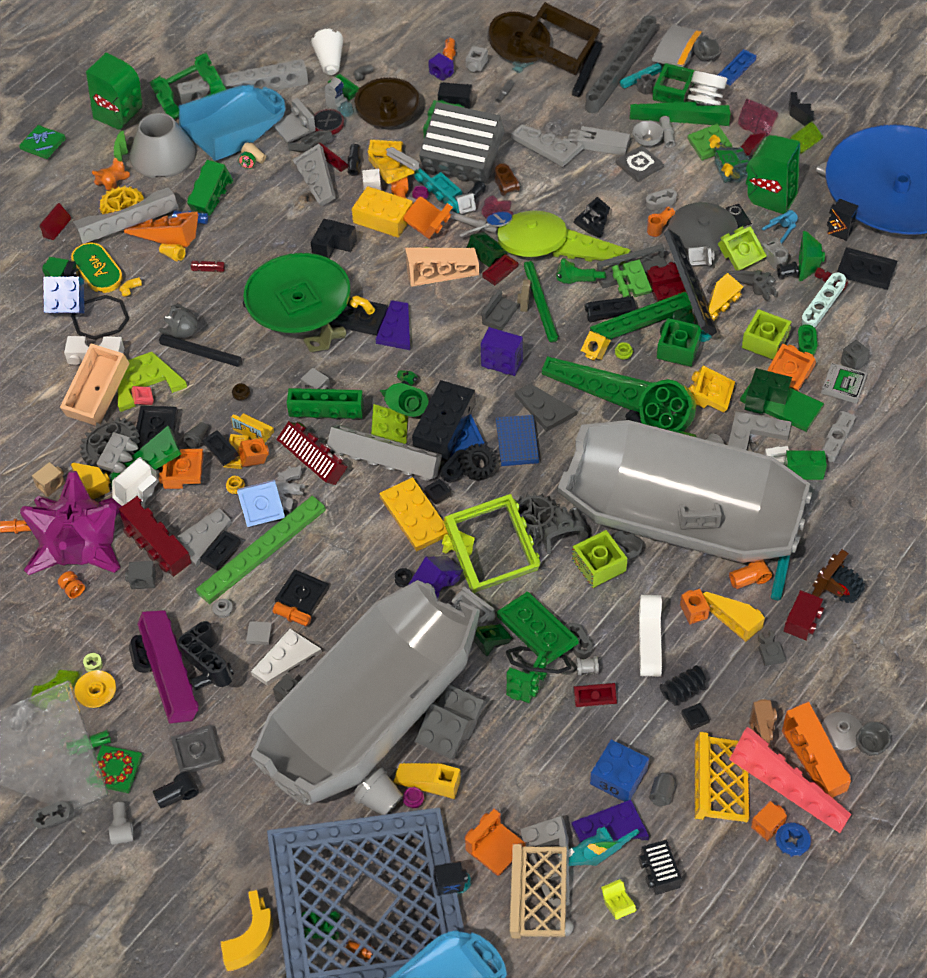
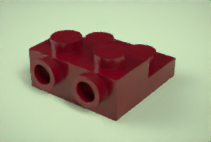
M670 262L664 267L652 266L647 270V279L656 302L686 292L675 262Z

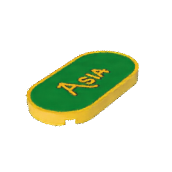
M85 243L74 249L71 259L76 262L80 275L93 291L108 293L116 290L121 285L123 279L122 272L103 246L97 243Z

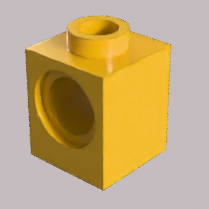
M590 331L581 351L586 353L585 357L595 361L596 358L602 360L611 340ZM597 342L598 348L596 351H593L592 346Z

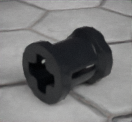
M796 261L785 265L777 264L779 279L788 276H798L799 271Z

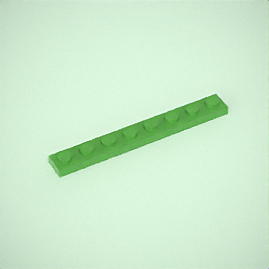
M313 496L308 498L197 587V594L209 605L324 513L326 511L325 506Z

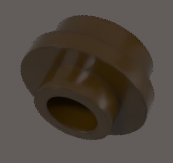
M236 384L233 387L232 396L239 401L245 400L250 396V389L246 384Z

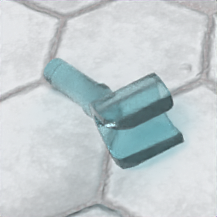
M514 61L513 65L515 67L512 70L521 73L523 68L532 65L533 62L521 64Z

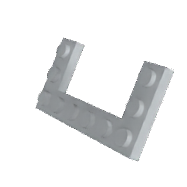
M736 411L728 446L747 450L750 434L788 441L791 422Z

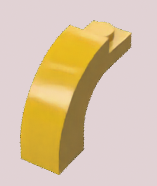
M257 890L248 892L252 909V922L248 930L237 938L220 942L227 971L242 968L256 960L266 949L271 939L273 930L272 914L270 908L266 909L264 898H259Z

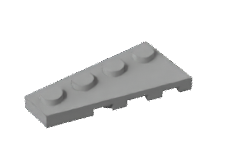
M520 125L511 133V139L562 167L583 150L584 144L582 143L574 144L571 143L570 139L564 138L562 140L555 138V135L550 133L542 134L541 130L525 125Z
M320 144L292 160L321 206L336 199L324 150Z

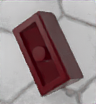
M751 134L739 148L743 149V151L736 152L737 157L749 162V155L754 154L761 141L766 137V134Z
M318 143L323 147L326 161L340 172L348 168L349 164L323 144Z
M60 203L52 209L40 224L44 238L55 240L71 220V216Z
M615 683L573 686L575 707L617 704Z

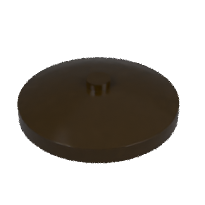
M516 11L505 12L496 16L491 21L488 29V41L493 50L503 58L517 63H531L540 60L541 58L519 48L522 36L534 17ZM539 21L530 37L550 45L549 31Z
M392 77L378 78L367 82L357 91L354 100L355 110L362 120L369 124L383 127L396 126L407 122L414 117L420 106L417 89L405 80Z

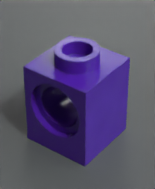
M438 53L428 61L429 73L442 81L454 73L453 60L441 53Z

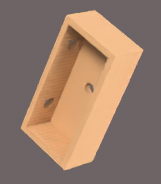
M90 344L60 406L67 417L95 426L96 423L101 424L129 366V361L125 355Z

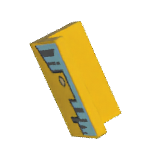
M244 413L240 417L234 414L231 416L233 430L242 435L249 436L251 439L263 438L264 443H266L274 433L273 427Z

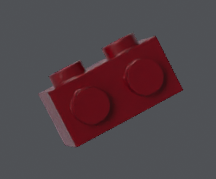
M800 590L786 619L783 632L806 641L809 634L813 635L816 630V619H821L825 609L821 607L823 599Z

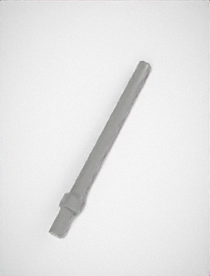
M409 196L407 197V199L413 201V204L417 200ZM450 211V218L475 227L487 223L483 220L478 221ZM494 226L480 229L481 231L486 230L495 234L498 233V227Z

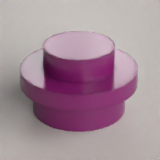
M416 186L412 191V196L415 199H418V197L427 199L429 192L425 186Z
M416 787L408 788L403 794V803L408 808H418L424 802L423 792Z

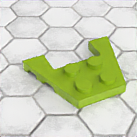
M152 351L129 359V366L118 387V408L120 412L136 407L131 395L133 386L148 387L166 380L171 392L174 393L187 388L186 381Z

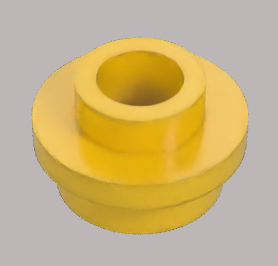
M231 476L226 482V489L231 494H238L237 489L245 487L244 480L239 476Z

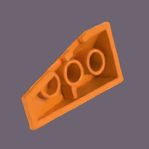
M198 212L178 213L177 217L174 218L163 216L154 222L153 219L124 229V233L159 243L180 244L182 247H187L196 237Z

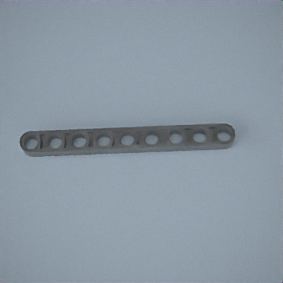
M647 15L642 18L587 92L585 101L587 112L596 113L601 109L620 83V80L623 79L656 32V18L654 16Z

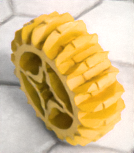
M124 185L121 188L119 186L116 189L111 188V191H106V195H102L100 212L102 215L117 212L131 207L145 198L137 188L133 189L132 186L127 188Z

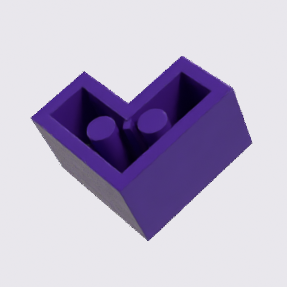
M428 556L424 558L409 584L417 580L425 584L429 583L434 587L436 597L438 598L442 587L454 586L458 583L463 569L448 556Z

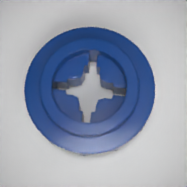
M787 823L782 825L776 832V846L781 849L782 854L786 853L791 857L794 855L801 856L808 851L811 837L807 829L802 825ZM789 834L793 839H798L796 846L792 842L788 843Z

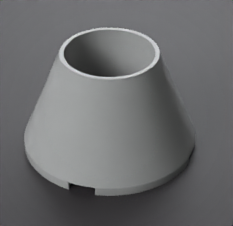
M154 113L140 121L130 151V161L133 168L144 176L151 178L166 176L168 178L182 173L191 166L195 159L196 149L191 138L171 116L164 113Z

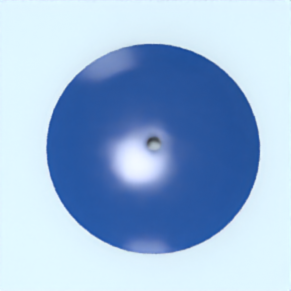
M882 125L858 131L841 141L832 151L826 165V182L834 200L837 202L840 198L858 205L856 219L873 228L898 234H926L927 129L908 125Z

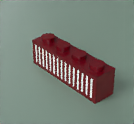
M288 421L276 440L324 482L336 485L348 467L343 463L344 459L338 454H333L328 445L320 443L318 441L319 438L315 434L307 432L305 425L298 421L296 423Z

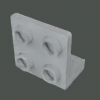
M298 98L292 100V113L282 117L272 126L286 143H290L315 131L314 116Z

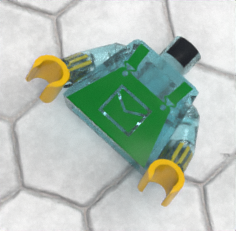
M712 135L709 139V142H711L710 147L715 148L714 163L723 182L740 181L747 176L746 166L753 155L746 156L741 147H727L720 142V138L717 135Z

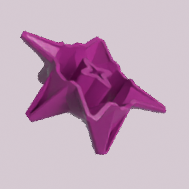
M69 471L58 501L37 496L34 499L37 507L23 506L20 509L21 516L39 543L38 548L24 568V572L28 575L57 564L64 566L67 564L84 565L89 563L113 573L121 568L111 544L114 540L115 518L119 514V508L122 506L113 497L99 502L91 499L77 471Z

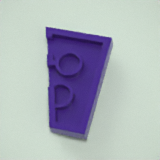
M631 800L571 822V827L579 844L583 840L595 836L599 827H605L613 840H619L636 829L640 833L632 839L649 840V835Z

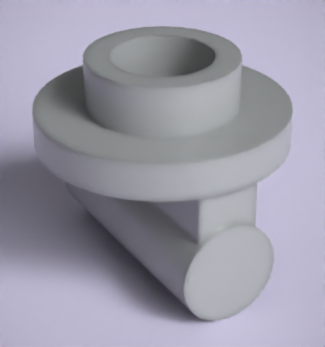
M827 162L822 163L820 166L818 165L815 171L822 179H826Z

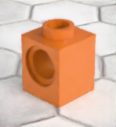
M263 438L241 441L237 451L243 467L264 464L269 455L268 446L265 445Z
M700 589L689 590L681 594L680 606L689 624L708 619L710 607Z
M770 801L753 817L751 828L766 841H769L776 834L777 830L785 824L787 814H785L782 807Z

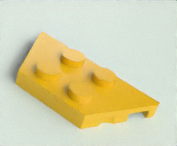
M374 153L368 154V160L375 169H379V174L387 184L415 173L412 169L386 154H383V158L374 157Z

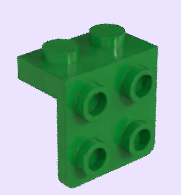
M545 650L540 651L533 667L546 668L548 658H546ZM510 667L506 674V695L513 700L530 703L532 697L537 696L540 688L538 684L540 680L544 681L547 673L530 671L527 674Z

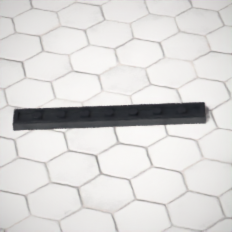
M668 229L664 232L700 329L713 336L717 333V330L681 238Z

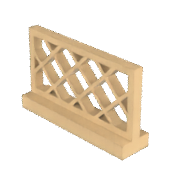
M513 844L510 934L512 938L521 939V936L565 937L567 847H522V844ZM527 853H537L541 859L532 866L527 861ZM553 853H562V861L558 865L554 866L548 860ZM545 861L552 870L543 878L536 869ZM534 872L541 881L531 888L526 883V878ZM556 872L561 877V883L554 889L547 880ZM542 884H545L552 891L544 899L535 892ZM533 894L540 903L533 910H530L526 905V900ZM554 894L561 900V905L555 910L546 903ZM544 905L551 914L542 922L534 913ZM531 916L540 924L534 930H525V922ZM555 916L560 921V930H550L546 924Z

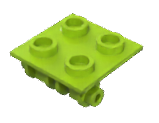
M373 404L371 434L406 444L408 416Z

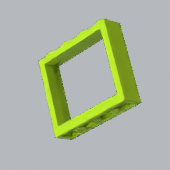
M511 494L445 516L444 525L460 566L463 569L469 589L473 593L538 571L540 566L539 554L535 553L532 547L534 545L533 539L530 534L527 535L525 530L527 527L525 519L519 515V504L513 499ZM506 507L529 565L479 583L456 524Z

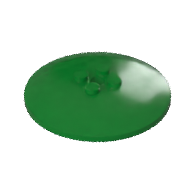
M293 253L276 257L258 267L247 280L243 297L247 312L260 325L278 332L299 333L320 328L337 318L348 304L351 288L346 272L333 260L317 254Z

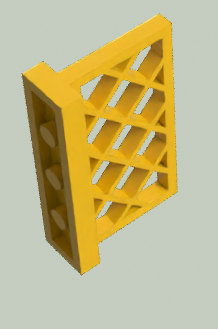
M699 732L694 741L695 819L703 820L704 817L748 822V772L739 767L742 770V774L737 777L730 770L735 763L732 762L727 766L720 759L725 753L731 757L732 752L730 749L736 747L739 741L708 737V733ZM710 744L718 745L723 751L716 755L710 749ZM715 761L723 769L718 774L711 769V764ZM725 772L734 780L728 786L720 778ZM714 781L723 788L718 794L711 788V783ZM736 783L743 790L739 797L730 789ZM724 792H727L734 799L729 805L719 797ZM716 800L724 809L720 812L712 811L711 803ZM737 803L743 809V815L736 814L730 807Z

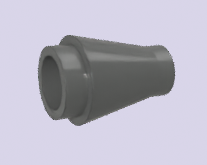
M200 422L197 426L186 432L183 439L184 443L190 448L200 446L208 431L207 424Z

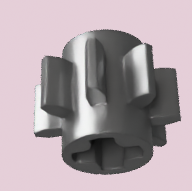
M650 74L641 75V79H637V90L645 95L652 93L656 78H653Z

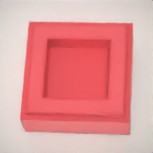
M132 387L134 404H153L151 387Z

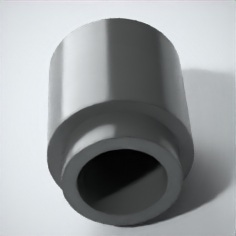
M659 773L655 777L649 795L654 805L662 807L670 804L675 788L674 777L667 773Z

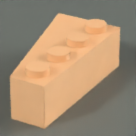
M405 248L407 274L411 287L479 275V262L475 248Z

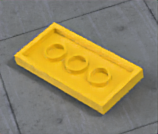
M413 477L379 493L380 499L416 552L442 540L448 534L444 521Z

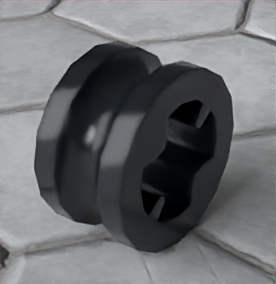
M400 568L395 572V583L399 587H406L412 579V572L407 568ZM406 575V580H401V576Z

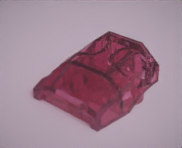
M747 98L741 109L738 125H741L742 129L750 130L754 134L765 133L767 137L770 135L775 119L778 117V112Z

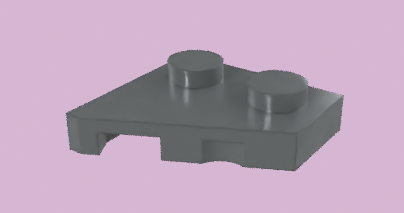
M316 131L302 137L301 143L291 142L287 145L290 151H308L318 145V143L326 144L333 136L331 131Z

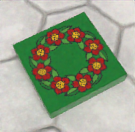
M101 745L87 781L88 785L129 794L143 757L142 753Z

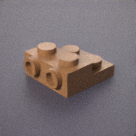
M761 699L753 702L749 724L750 728L764 739L770 748V741L773 740L772 731L775 729L774 721H777V712L775 708H772L770 700Z

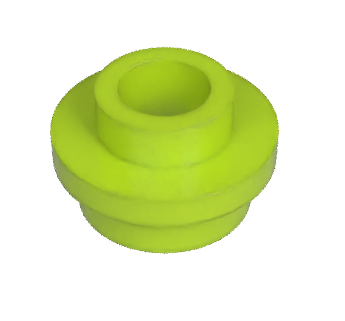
M626 342L619 343L615 348V355L619 359H628L633 354L632 347Z

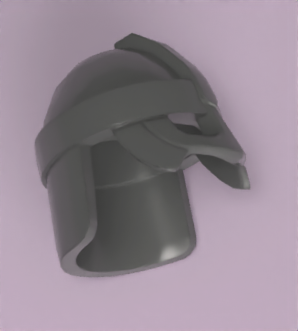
M176 303L171 306L169 314L164 316V320L169 326L166 329L160 328L159 332L178 339L190 337L197 330V318L190 309Z

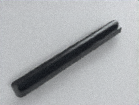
M594 42L573 87V96L579 97L602 49V42Z
M162 334L159 338L161 345L239 367L242 362L240 356Z

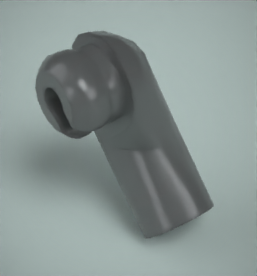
M372 64L357 68L353 72L355 80H362V74L373 72Z

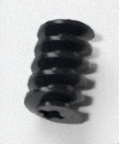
M695 665L693 669L689 668L686 670V673L682 672L679 676H674L672 680H667L665 684H660V690L665 699L676 706L678 705L677 698L681 702L685 701L684 694L691 698V691L694 694L699 693L698 687L702 691L706 690V677L702 669Z

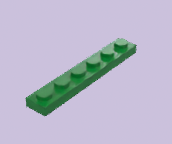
M683 292L591 326L590 331L612 339L669 318L678 309L688 310L693 308L687 293Z

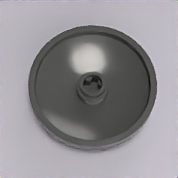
M699 202L679 208L675 215L670 218L668 229L680 236L686 253L689 247L709 246L711 250H714V256L722 254L717 244L721 241L720 238L728 233L730 235L735 234L734 231L738 229V225L734 216L725 208L712 203Z

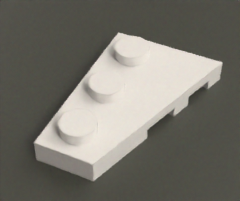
M289 629L254 667L251 674L268 686L288 674L292 668L305 664L306 660L314 655L318 656L322 653V650Z

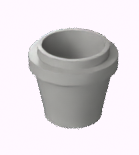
M383 767L379 769L374 768L353 793L356 803L363 804L380 815L389 814L404 795L388 777L387 771Z

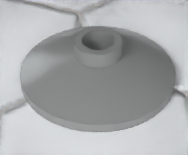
M835 712L823 720L822 727L834 749L846 751L857 747L855 741L856 734L862 725L856 717L845 712Z

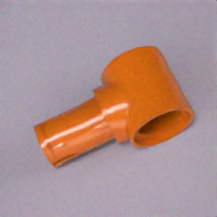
M407 177L391 183V191L394 195L406 198V194L409 192Z
M668 206L660 214H651L648 217L647 233L652 237L660 236L662 228L675 215L674 209H670Z

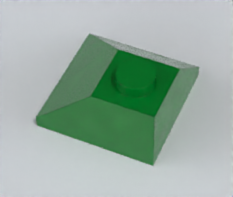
M807 231L802 233L798 255L799 281H803L814 274L820 267L821 262L825 261V252H822V244Z

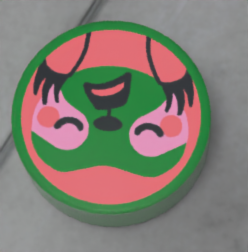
M243 152L239 157V163L242 167L251 169L256 163V158L250 152Z

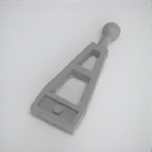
M559 816L522 828L521 834L526 844L525 847H544L559 842V847H567L566 906L570 905L568 836L564 819ZM527 853L531 865L534 866L538 862L536 854ZM560 853V862L562 861V853ZM541 866L536 869L543 878L549 873H543ZM555 872L547 882L560 879L561 883V877ZM545 884L541 885L545 897L552 892ZM552 896L548 900L549 906L554 910L561 905V900L559 898L555 899ZM566 915L565 936H569L573 932L574 926ZM559 920L556 923V930H560Z

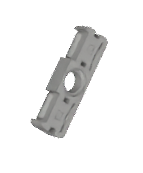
M840 411L836 423L833 424L826 437L824 446L820 449V451H825V456L829 462L836 460L855 423L856 416ZM839 434L842 438L835 439L832 435Z

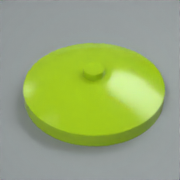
M524 211L512 215L511 222L500 226L497 233L498 242L507 252L524 257L549 254L560 248L567 237L564 221L555 214L545 211Z

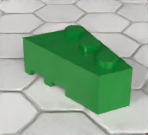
M206 160L205 164L201 167L199 178L195 181L194 189L187 199V204L192 211L207 213L208 216L212 214L219 203V196L225 194V188L228 183L232 184L234 181L225 164Z

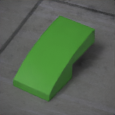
M120 131L114 143V158L123 162L122 155L128 154L124 131Z

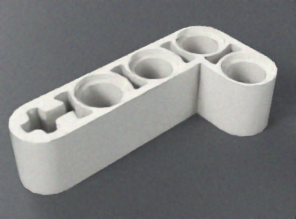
M661 595L640 596V676L661 677Z

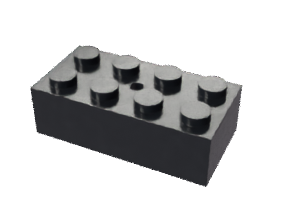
M440 380L412 434L413 446L442 454V458L448 460L476 404L475 390Z

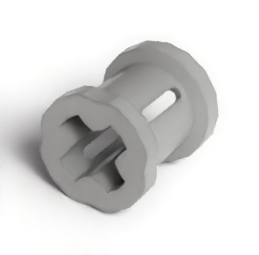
M597 656L589 659L576 657L577 676H581L582 673L598 674Z

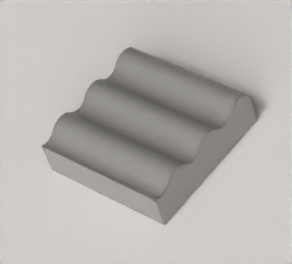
M249 621L246 638L247 644L269 645L272 623Z

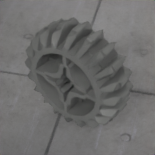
M527 493L525 498L520 496L519 501L516 500L519 504L518 512L520 517L523 516L525 519L527 535L530 534L534 542L536 538H540L543 541L545 529L556 525L557 516L555 515V510L559 506H557L556 501H551L550 496L544 498L543 493L540 496H537L536 493L530 496ZM508 514L510 527L513 528L514 533H516L510 516Z

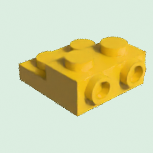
M702 366L699 371L696 370L691 377L694 383L688 388L695 398L696 405L702 408L709 405L724 413L728 409L735 381L705 366Z

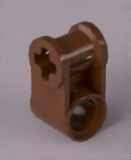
M504 163L498 164L495 167V183L501 195L505 196L506 193L512 191L518 192L520 190L519 183L510 167Z

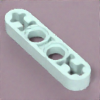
M834 273L829 277L803 313L802 325L809 324L813 327L818 325L845 287L846 277L842 273ZM829 291L833 293V296L826 297L824 293ZM816 304H822L824 308L818 310L814 306ZM813 313V320L807 321V319H810L812 317Z

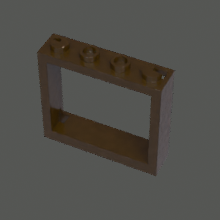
M544 2L523 34L519 48L576 75L591 51L594 42L597 41L601 29ZM541 18L588 41L577 59L530 37Z

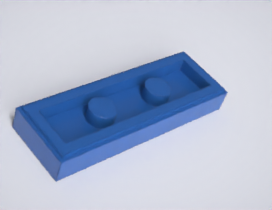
M743 49L717 76L727 78L726 84L731 86L756 61L757 55Z

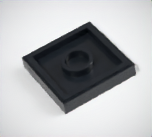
M294 569L276 596L275 603L279 601L291 608L293 606L297 607V610L311 616L329 589V584Z

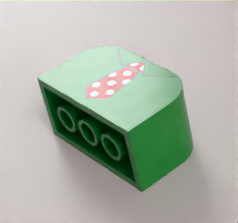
M107 52L86 71L93 119L115 129H122L143 106L138 74L128 63Z
M776 135L767 136L761 141L746 166V172H748L746 185H748L747 193L754 205L781 214L786 213L790 209L798 195L800 141Z

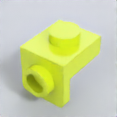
M459 531L468 556L472 554L474 537ZM446 534L442 540V552L445 554L450 550L455 551L449 535Z
M621 879L601 888L604 903L616 920L636 911L635 904L625 892L624 883Z

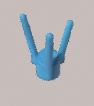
M789 210L771 219L769 224L764 226L762 230L764 231L779 222L783 227H789L780 240L782 244L792 229L796 227L795 222L798 220V217L794 211Z

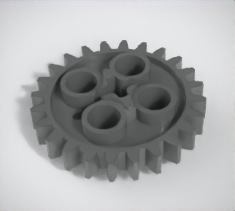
M110 417L109 422L103 419L101 425L96 423V428L90 427L91 432L85 433L87 438L81 439L84 444L80 445L82 449L80 453L87 465L98 467L97 462L113 432L130 437L136 444L140 443L138 439L140 435L131 421L127 422L125 418L121 420L117 417L114 421ZM126 451L130 455L135 454L134 451Z

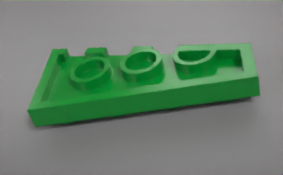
M167 426L132 456L133 460L123 463L125 467H129L136 459L141 457L156 470L181 455L171 428ZM113 472L108 476L111 485L112 481L121 473Z

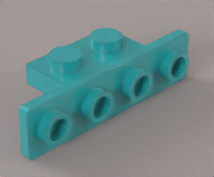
M416 169L414 177L417 182L422 183L427 188V191L432 192L439 201H442L445 205L447 203L451 205L453 212L459 213V206L455 196L462 195V190L442 172L431 178L422 169Z

